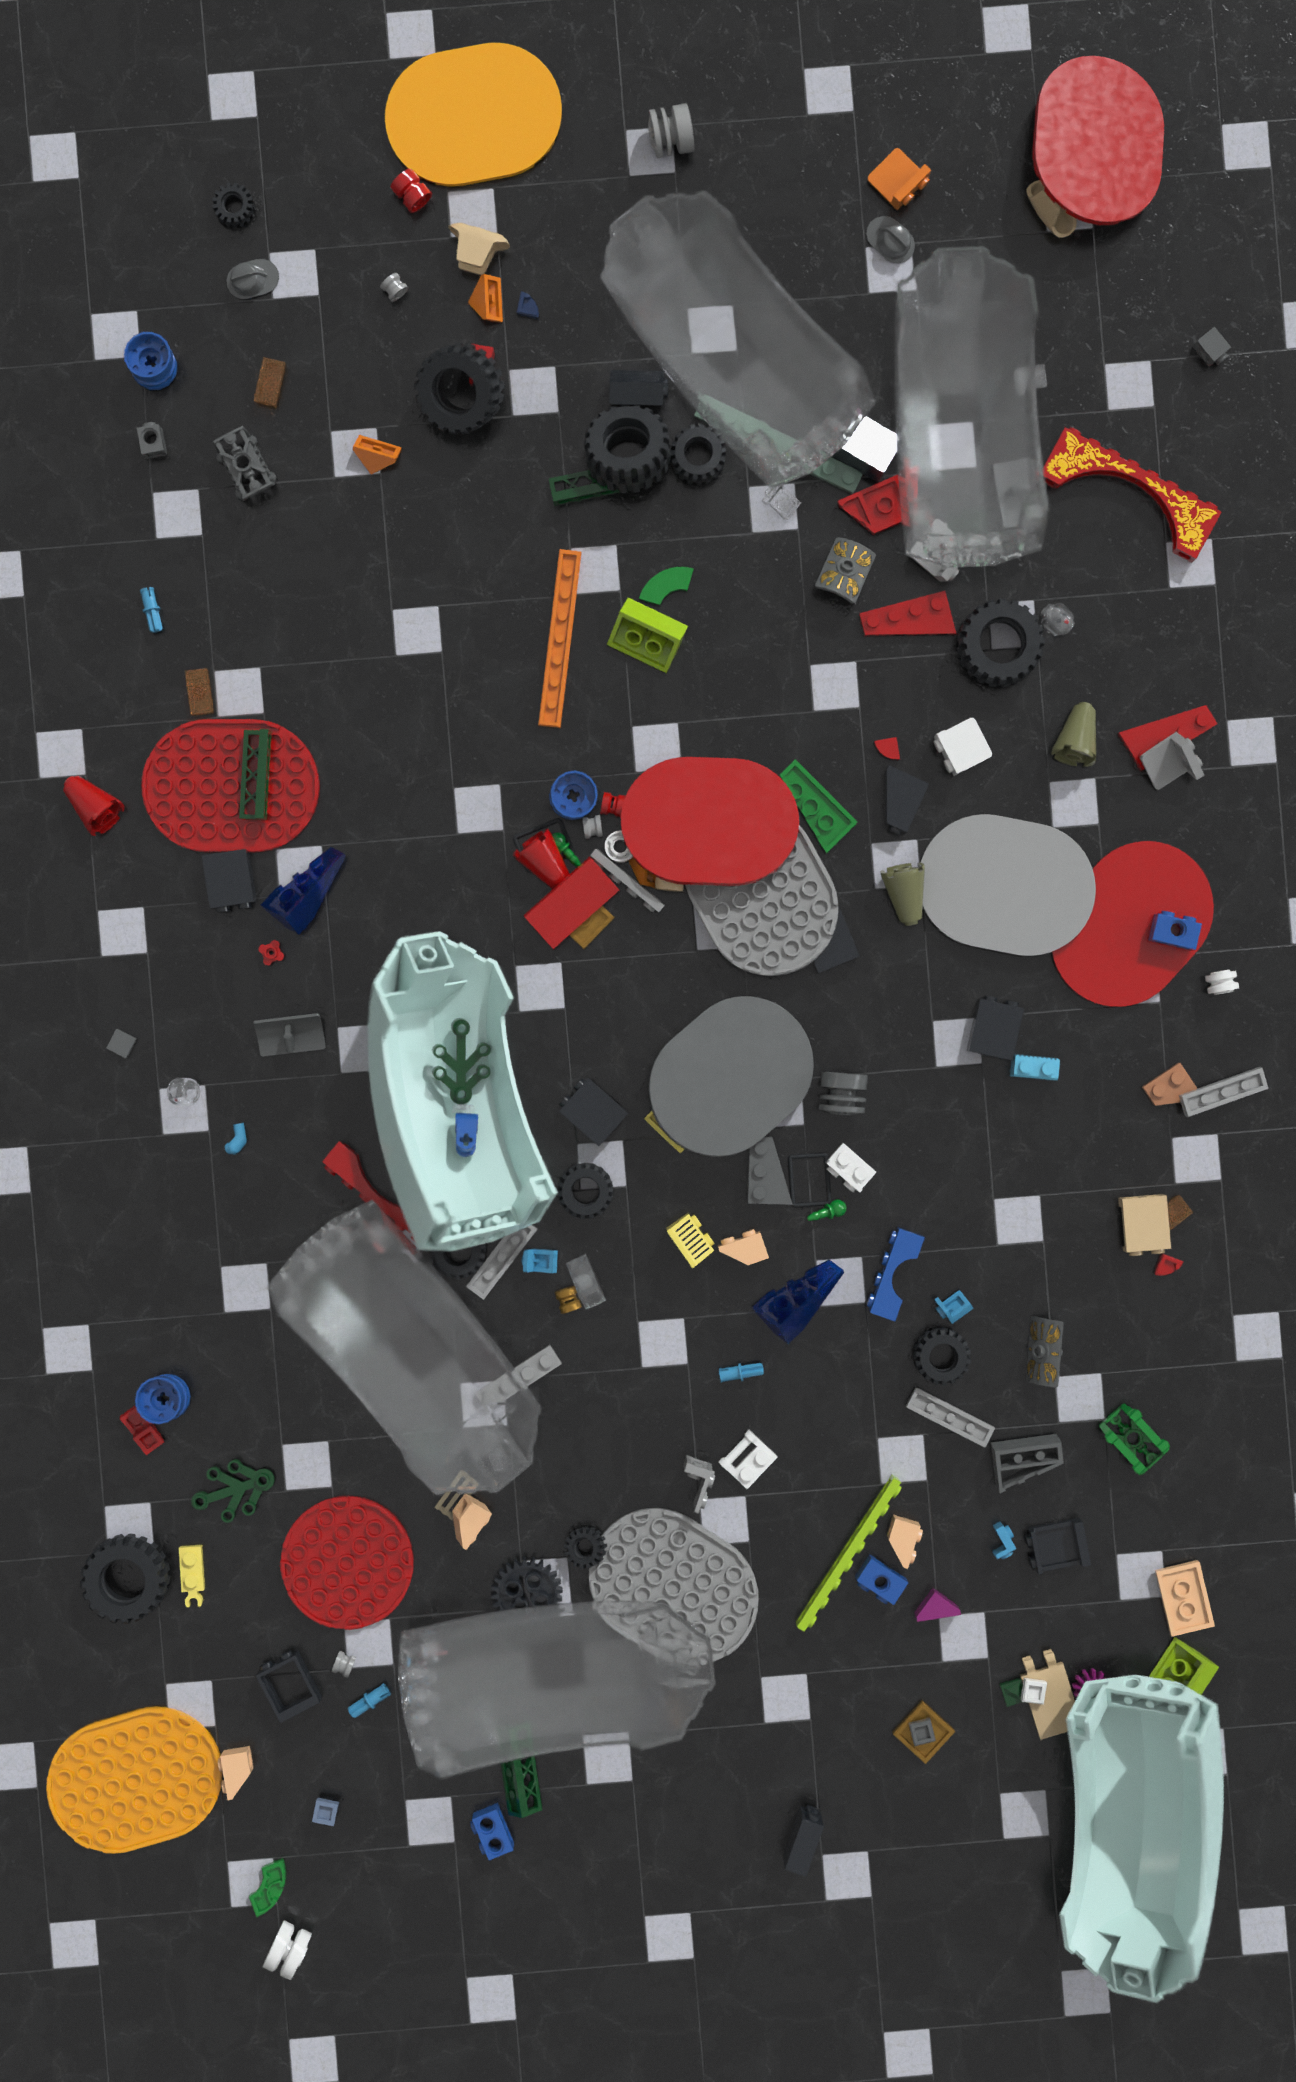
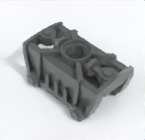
M241 426L214 440L213 443L217 451L216 458L218 462L223 463L236 487V497L245 501L249 497L275 485L277 477L275 473L269 471L256 446L258 445L256 437L250 435L245 427ZM240 432L245 441L243 450L241 446L236 445V434ZM221 441H225L228 445L232 446V455L226 453L220 443ZM240 457L249 459V465L246 468L242 469L237 466V461ZM253 470L261 472L266 482L265 485L254 479L255 473ZM243 476L250 481L249 493H247L242 484Z

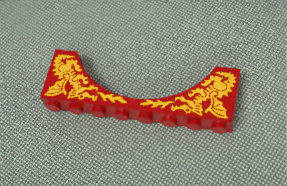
M1065 427L1038 475L1039 480L1057 489L1061 485L1079 477L1108 475L1137 485L1148 493L1162 509L1172 535V553L1191 563L1195 561L1222 513L1217 509L1218 507L1211 502L1199 500L1198 496L1193 492L1182 491L1172 481L1160 479L1156 472L1140 468L1136 461L1123 459L1117 451L1101 447L1100 442L1081 436V432L1077 429Z

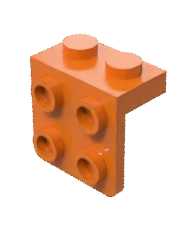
M895 148L869 174L867 180L898 210L903 204L906 206L914 198L913 194L918 189L922 190L929 183L931 169L926 164L919 168L899 148Z

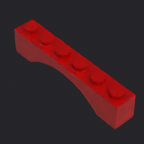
M342 1140L339 1141L322 1161L326 1165L324 1168L333 1176L338 1174L343 1178L341 1182L349 1189L355 1188L359 1191V1197L366 1203H374L377 1206L376 1211L385 1218L390 1216L395 1220L393 1224L399 1230L404 1232L406 1229L411 1233L401 1206L383 1197L371 1185L361 1166L359 1154Z

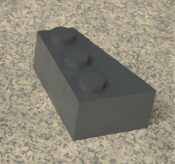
M764 1136L748 1150L747 1203L793 1205L773 1138L771 1136Z

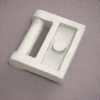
M750 1430L744 1434L745 1437L725 1458L722 1457L718 1461L746 1489L777 1458V1455ZM751 1443H754L756 1447L735 1468L732 1465L733 1461Z

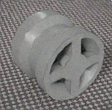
M398 273L391 274L380 285V288L389 294L388 297L391 302L401 298L408 290V286L400 281Z
M595 815L594 818L590 819L582 817L585 839H590L591 836L595 835L603 837L600 815Z
M339 1651L331 1672L342 1673L344 1677L348 1678L356 1657L346 1656L344 1652Z

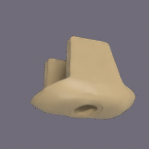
M1040 180L1028 186L1026 189L1028 198L1048 229L1057 237L1069 236L1075 230L1077 220L1065 213L1066 210L1060 205L1052 202L1045 193L1044 186Z
M454 223L448 226L451 233L458 238L457 261H459L458 266L461 270L483 275L494 254L497 251L510 248L509 242L498 233L464 223Z

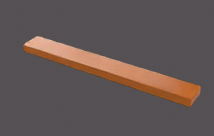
M559 549L538 726L561 729L582 555L580 551Z

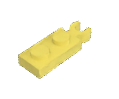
M202 1545L180 1546L181 1591L188 1592L185 1605L190 1607L191 1598H195L198 1601V1606H201L203 1604V1597L199 1591L205 1590Z

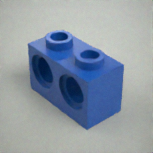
M498 1803L473 1813L470 1825L473 1833H478L480 1842H478L479 1848L483 1855H487L488 1860L514 1850V1841ZM488 1818L493 1824L485 1826L481 1820ZM498 1839L501 1845L492 1846L490 1840Z

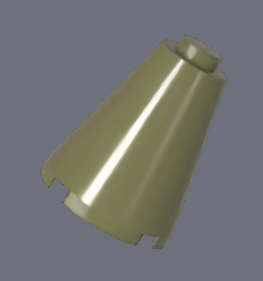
M1080 702L1074 705L1052 748L1051 754H1055L1054 758L1059 762L1071 766H1077V762L1084 763L1083 767L1095 764L1096 710L1090 703Z
M911 863L888 867L887 872L884 870L880 871L881 878L899 921L905 923L906 926L918 924V920L922 919L924 863H917L918 867H912Z

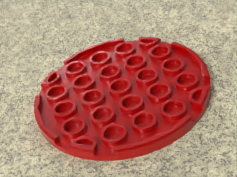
M357 1496L333 1497L308 1508L290 1528L283 1543L280 1561L282 1580L287 1594L295 1606L305 1616L318 1624L344 1630L360 1629L377 1623L393 1612L409 1588L414 1566L413 1550L409 1536L397 1517L384 1506Z

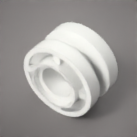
M622 831L611 833L605 841L607 856L617 863L629 861L633 856L628 848L622 853L614 850V844L617 841L624 842Z
M1224 970L1205 976L1206 982L1211 983V986L1207 988L1208 994L1214 993V995L1234 992V989H1238L1239 983L1233 981L1237 977V972Z

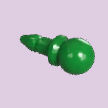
M558 832L553 833L552 836L560 854L563 853L570 860V863L576 867L581 865L578 857L568 848L570 843H566L565 836Z
M839 1199L833 1200L830 1205L825 1204L824 1209L810 1214L807 1220L817 1221L825 1217L832 1219L834 1216L841 1217L846 1212V1204Z

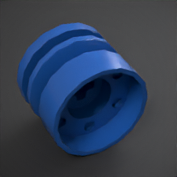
M142 332L133 336L127 342L124 350V360L135 381L140 386L149 390H160L167 387L175 379L177 361L167 341L161 335L153 332ZM154 362L156 366L152 367L150 364Z
M579 771L565 772L560 775L551 786L549 793L550 805L554 812L568 820L581 819L586 816L596 805L598 797L597 787L592 778ZM569 791L578 794L576 802H573L572 799H567V796L570 794Z
M164 1374L150 1378L142 1383L136 1392L135 1404L137 1411L149 1423L162 1424L177 1419L185 1413L189 1406L191 1398L189 1387L177 1375ZM165 1394L170 1399L166 1401V1399H162V1395Z

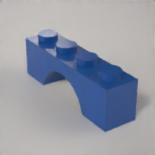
M897 1227L896 1232L892 1231L888 1241L891 1247L889 1252L884 1253L881 1264L884 1265L882 1272L877 1273L874 1280L875 1292L874 1294L870 1293L866 1306L869 1307L868 1311L870 1313L896 1321L903 1300L897 1296L893 1289V1273L902 1262L918 1258L925 1237Z

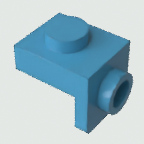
M524 1250L521 1260L523 1272L557 1273L558 1250Z
M960 1290L943 1302L938 1297L934 1299L938 1304V1307L935 1309L943 1319L947 1317L952 1324L974 1309Z
M1000 1521L993 1525L1003 1545L992 1552L996 1559H1005L1013 1554L1012 1551L1016 1547L1011 1540L1014 1537L1008 1525L1004 1527Z

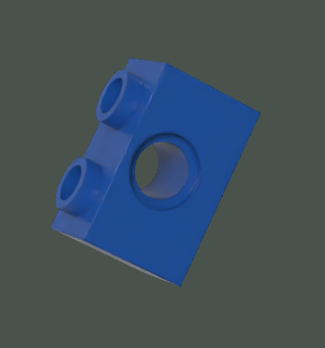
M1168 911L1154 914L1149 941L1187 950H1196L1202 923H1197L1196 918L1183 916V919L1174 917L1175 913ZM1173 924H1177L1180 927L1178 936L1171 933V926Z
M870 1554L855 1575L858 1581L857 1585L866 1592L871 1590L876 1593V1598L884 1604L890 1602L894 1605L908 1585V1581L904 1576ZM878 1577L886 1578V1582L882 1586L875 1585V1580Z

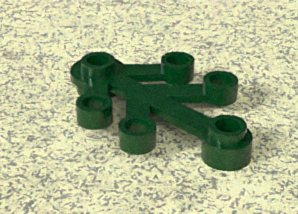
M457 1018L451 1024V1030L456 1035V1060L447 1053L446 1048L442 1044H436L432 1048L433 1055L441 1058L456 1073V1082L447 1075L446 1070L442 1066L434 1067L432 1075L435 1079L441 1080L450 1089V1098L454 1103L463 1105L470 1101L472 1097L471 1089L481 1079L488 1078L491 1071L487 1065L481 1064L476 1068V1073L467 1081L466 1073L481 1057L488 1056L491 1049L487 1043L481 1042L476 1046V1050L466 1059V1035L470 1031V1025L465 1019ZM459 1025H465L463 1032H458ZM482 1046L487 1047L485 1053H480V1048ZM439 1047L443 1048L442 1054L437 1055L436 1049ZM482 1068L487 1069V1072L484 1075H480V1070ZM439 1069L443 1070V1074L440 1077L436 1076V1071ZM461 1090L465 1091V1095L459 1098L458 1092Z
M233 1459L228 1463V1471L233 1474L239 1472L250 1478V1480L242 1482L222 1472L218 1467L213 1466L208 1469L207 1478L211 1481L218 1480L229 1487L209 1494L199 1491L192 1497L191 1504L196 1510H204L211 1502L233 1495L228 1507L221 1513L222 1521L230 1523L235 1518V1511L245 1491L254 1488L249 1501L245 1502L242 1506V1512L250 1516L256 1511V1504L262 1491L269 1490L274 1484V1475L270 1470L263 1468L255 1471L243 1465L238 1459ZM237 1463L239 1466L238 1470H233L231 1464ZM216 1470L217 1477H212L210 1471ZM260 1477H265L267 1482L265 1484L260 1483ZM196 1499H203L204 1504L198 1505ZM251 1505L253 1507V1511H246L245 1506ZM225 1512H230L232 1514V1518H225Z

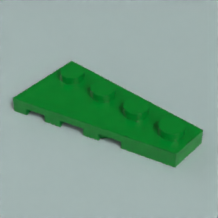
M796 759L779 775L791 790L799 810L825 853L858 823Z

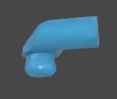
M244 1123L233 1125L235 1137L230 1143H226V1153L235 1155L245 1146L247 1138Z

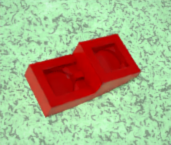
M136 1405L120 1416V1420L133 1435V1440L146 1455L164 1443V1439L155 1425L141 1417Z

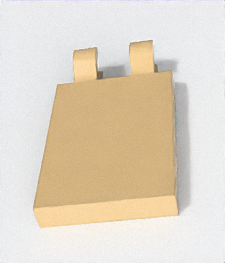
M1052 1649L1043 1651L1047 1666L1035 1670L1030 1655L1022 1658L1026 1673L1020 1674L1022 1682L1024 1678L1047 1682L1044 1705L1029 1703L1040 1740L1068 1732L1066 1719L1075 1703L1063 1662L1056 1663Z

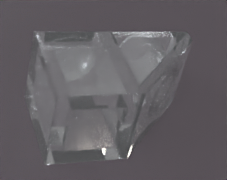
M586 1254L566 1263L577 1294L586 1310L606 1301L600 1283Z

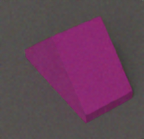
M932 1587L914 1612L916 1621L919 1622L959 1616L961 1611L955 1603Z

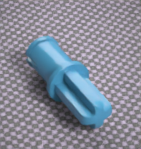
M149 587V590L143 588L140 590L144 605L143 613H146L149 630L153 633L160 632L163 628L159 615L160 606H157L154 588Z
M739 1363L738 1366L719 1368L721 1383L737 1379L743 1381V1378L764 1374L762 1363L741 1366V1363Z
M383 1683L369 1694L365 1693L363 1698L349 1706L348 1712L353 1718H356L368 1709H374L377 1703L390 1696L391 1693Z

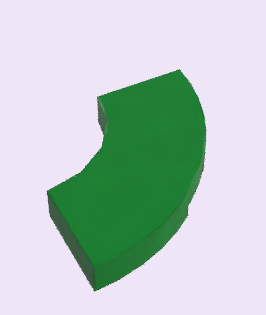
M673 567L659 572L644 586L639 600L660 606L663 599L670 593L678 590L688 591L694 568Z
M283 1858L263 1865L261 1868L263 1875L262 1883L256 1891L249 1895L256 1917L270 1910L278 1901L286 1881V1867Z

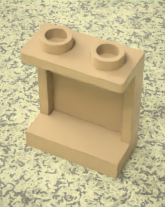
M1157 1194L1118 1198L1119 1207L1122 1208L1125 1244L1123 1251L1129 1252V1256L1143 1255V1251L1151 1250V1254L1165 1253V1249H1171L1167 1195Z

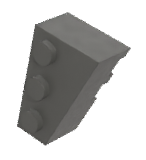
M1057 1434L991 1443L995 1485L999 1493L1006 1491L1007 1488L1017 1483L1025 1482L1026 1479L1036 1474H1043L1064 1464L1062 1443Z

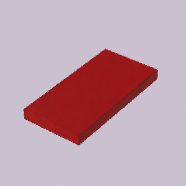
M588 857L523 916L554 949L614 896L619 889L595 861Z

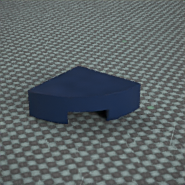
M521 291L517 315L539 319V310L536 302L529 294Z

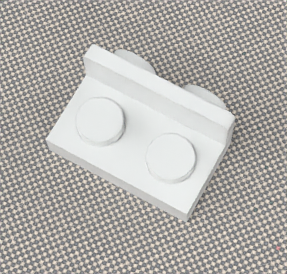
M844 1143L825 1162L829 1165L827 1170L836 1178L840 1175L846 1181L843 1184L852 1192L855 1190L861 1192L862 1188L876 1173L874 1169Z

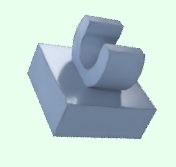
M317 1798L312 1822L334 1826L339 1802Z

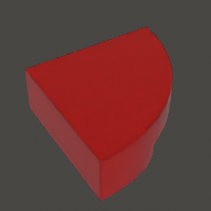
M896 737L874 741L876 749L883 756L891 760H900Z
M1161 1253L1153 1274L1160 1276L1171 1274L1181 1267L1183 1261Z

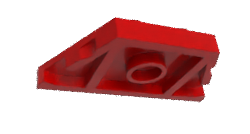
M913 467L838 500L837 504L873 535L909 520L915 516L917 468Z

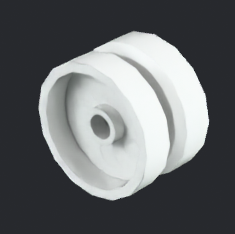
M283 1921L262 1967L273 1972L277 1969L280 1961L283 1960L284 1963L280 1970V1976L291 1980L297 1967H300L312 1933L301 1929L296 1934L294 1941L290 1940L294 1932V1925Z

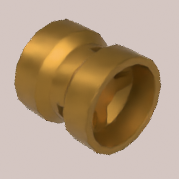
M575 1286L554 1292L556 1299L560 1302L559 1309L561 1314L582 1307L580 1300L576 1297L577 1290Z

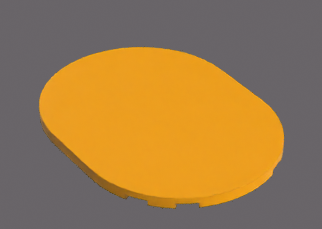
M505 43L479 44L437 52L422 57L406 68L398 77L388 96L385 110L386 131L397 158L408 169H413L419 178L433 182L436 185L455 187L507 178L531 169L552 148L562 119L561 97L551 72L530 52Z
M167 1707L137 1709L90 1723L66 1739L54 1755L49 1769L46 1786L48 1804L55 1821L62 1831H65L79 1845L87 1849L91 1848L111 1854L137 1850L180 1837L196 1828L207 1817L219 1797L222 1786L223 1771L220 1772L218 1768V1758L221 1755L209 1731L192 1716Z

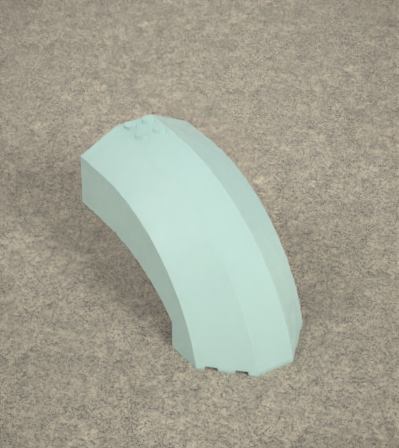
M442 932L399 938L372 988L368 1021V1061L373 1108L385 1163L397 1199L418 1250L455 1251L496 1241L539 1222L556 1196L557 1191L531 1134L513 1074L504 1015L514 998L497 961L489 957L485 959L477 955L476 950L461 942L458 945L447 939L448 935ZM457 1018L465 1019L470 1025V1031L466 1035V1059L476 1050V1046L481 1042L487 1043L491 1049L488 1056L481 1057L466 1073L467 1081L476 1073V1068L481 1064L487 1065L491 1071L488 1078L481 1079L471 1089L472 1097L468 1103L463 1105L454 1103L450 1098V1089L441 1080L435 1079L432 1075L434 1067L442 1066L446 1070L447 1075L456 1082V1073L441 1058L433 1055L432 1048L436 1044H442L446 1048L447 1053L456 1060V1035L451 1030V1024ZM459 1025L458 1032H463L465 1025ZM482 1046L480 1048V1053H485L487 1047ZM437 1048L436 1054H442L443 1048ZM482 1068L480 1075L486 1074L487 1069ZM437 1070L436 1076H442L443 1070ZM463 1090L458 1092L459 1098H462L465 1095V1091ZM456 1113L478 1114L476 1149L470 1157H461L456 1152Z
M1140 1675L1085 1681L1066 1719L1074 1774L1075 1844L1070 1894L1060 1913L1064 1946L1070 1954L1076 1953L1083 1960L1082 1964L1095 1976L1100 1975L1107 1982L1106 1986L1112 1992L1158 2002L1167 1993L1172 1994L1182 1988L1184 1983L1197 1979L1211 1922L1218 1879L1223 1824V1759L1217 1705L1183 1684L1174 1681Z

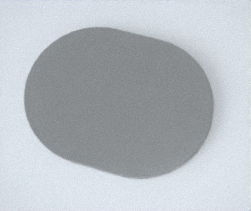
M990 814L968 816L951 823L941 830L930 842L921 859V863L925 865L923 908L928 918L941 932L964 945L1019 956L1043 955L1055 951L1073 940L1083 929L1093 910L1096 884L1090 861L1082 848L1071 837L1051 826Z
M800 825L794 849L784 864L773 874L760 879L758 882L742 886L686 885L691 902L720 953L738 968L753 974L780 976L806 967L826 949L836 929L838 899L834 884L809 837Z
M647 1508L626 1514L611 1524L601 1535V1537L604 1536L606 1539L603 1542L604 1544L607 1543V1547L604 1549L607 1553L598 1565L589 1568L590 1591L601 1615L619 1632L660 1658L679 1665H705L713 1663L731 1654L747 1638L758 1612V1587L749 1563L733 1545L686 1515L663 1508Z

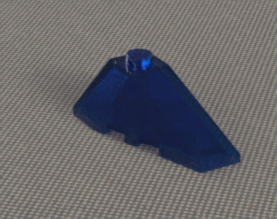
M330 847L310 862L309 868L301 874L298 872L292 876L294 880L286 886H278L261 906L286 928L299 935L314 919L346 857L345 854Z
M828 1259L806 1271L805 1276L793 1281L792 1279L786 1282L787 1286L778 1291L773 1289L768 1292L752 1309L774 1334L789 1344L805 1329L844 1274V1270Z

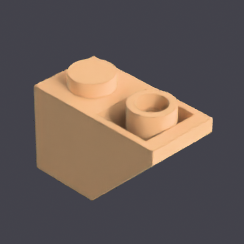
M754 1229L743 1232V1237L735 1240L733 1236L721 1240L722 1244L718 1245L720 1252L746 1265L769 1258L760 1231L755 1232Z
M466 1493L452 1511L456 1539L463 1549L467 1550L470 1544L476 1540L478 1533L489 1522L492 1515L484 1503Z
M893 1515L887 1537L902 1566L908 1569L909 1564L914 1563L916 1557L914 1547L916 1542H920L923 1530L920 1529L919 1522Z
M250 1746L224 1750L220 1758H218V1768L220 1772L223 1771L224 1776L222 1791L224 1794H227V1800L233 1799L254 1768Z

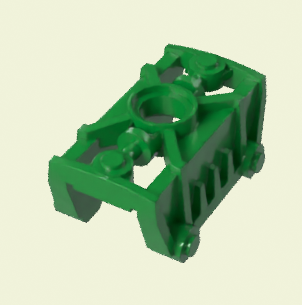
M1123 1403L1099 1427L1105 1434V1440L1111 1445L1114 1444L1133 1465L1132 1470L1136 1474L1144 1475L1162 1456L1169 1452L1170 1446L1166 1440H1161L1141 1418L1142 1413L1138 1409L1133 1410ZM1121 1410L1130 1418V1426L1127 1423L1123 1424L1121 1422L1119 1414ZM1110 1422L1120 1427L1118 1431L1121 1434H1115L1106 1424ZM1132 1432L1139 1435V1440L1135 1444H1129L1127 1441V1436ZM1144 1442L1153 1443L1161 1453L1156 1455L1153 1452H1148L1146 1449L1148 1446ZM1136 1450L1139 1453H1144L1147 1462L1146 1466L1136 1457Z

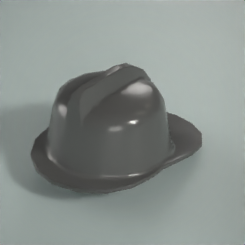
M881 216L872 220L868 225L866 233L868 242L885 259L899 264L911 258L915 249L914 238L899 222L891 217Z
M255 259L240 263L233 267L227 276V287L230 293L239 299H249L273 291L279 282L277 267L271 261L265 259Z

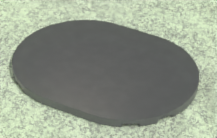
M740 996L725 999L712 1005L664 1046L654 1062L649 1077L648 1093L652 1106L651 1109L657 1123L664 1133L677 1145L687 1151L703 1156H730L749 1149L791 1114L806 1096L811 1084L814 1068L810 1041L800 1023L787 1010L769 1000L752 996Z

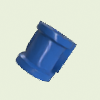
M456 1113V1152L461 1157H470L475 1152L478 1114Z

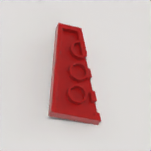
M945 591L859 613L864 636L957 634Z
M1204 705L1117 734L1139 770L1142 771L1145 768L1140 760V756L1173 733L1177 732L1185 739L1189 738L1192 740L1217 725V722L1208 707Z

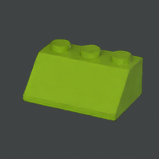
M627 598L619 612L607 645L667 673L688 626L633 599Z
M1174 1637L1149 1677L1179 1682L1202 1695L1219 1669V1666Z

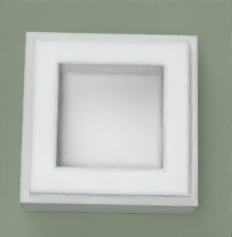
M1024 1678L1020 1700L1022 1702L1044 1705L1047 1682Z

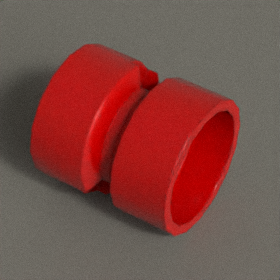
M411 168L399 174L391 183L390 188L398 198L404 199L403 204L410 213H414L430 200L432 192L424 183H419L420 178Z

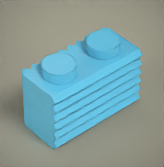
M1014 1054L1013 1061L1011 1060L1010 1076L1058 1081L1060 1060L1058 1058Z

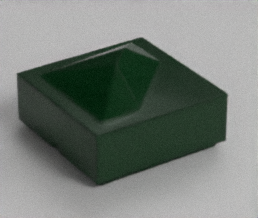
M1021 1677L1000 1684L1007 1707L1022 1702L1020 1700L1023 1686Z

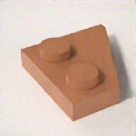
M1181 1063L1175 1064L1142 1086L1155 1106L1180 1103L1179 1095L1197 1089Z

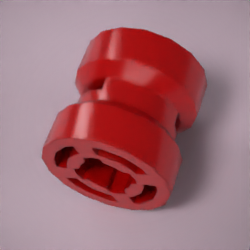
M604 792L600 814L607 815L612 813L616 817H621L625 795L612 796L611 793Z

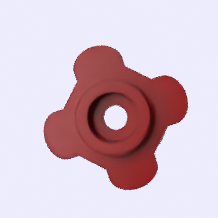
M272 940L270 944H262L259 947V952L263 955V963L265 965H271L272 962L284 959V954L279 948L280 943L277 940Z

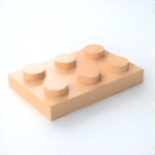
M1198 1560L1155 1570L1171 1636L1215 1626Z

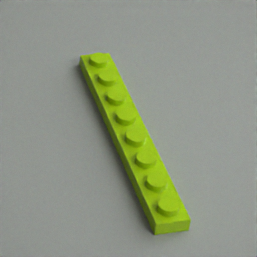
M891 1474L796 1620V1626L805 1632L807 1627L811 1628L817 1619L816 1613L819 1609H824L829 1601L827 1596L831 1590L835 1591L841 1582L840 1576L844 1571L848 1572L853 1564L851 1559L855 1553L859 1554L865 1545L864 1539L868 1534L872 1535L877 1527L875 1522L879 1516L883 1517L889 1509L888 1502L892 1497L895 1498L899 1494L902 1487L899 1486L901 1481L896 1476Z

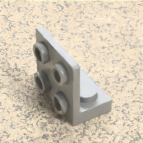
M686 1455L684 1472H687V1476L693 1479L700 1480V1477H702L693 1503L694 1512L699 1513L700 1508H705L708 1499L706 1490L707 1487L711 1488L713 1485L715 1471L712 1470L711 1463Z

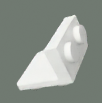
M969 718L934 736V745L939 753L942 752L945 758L943 761L949 773L952 772L953 776L992 756V751L974 718Z

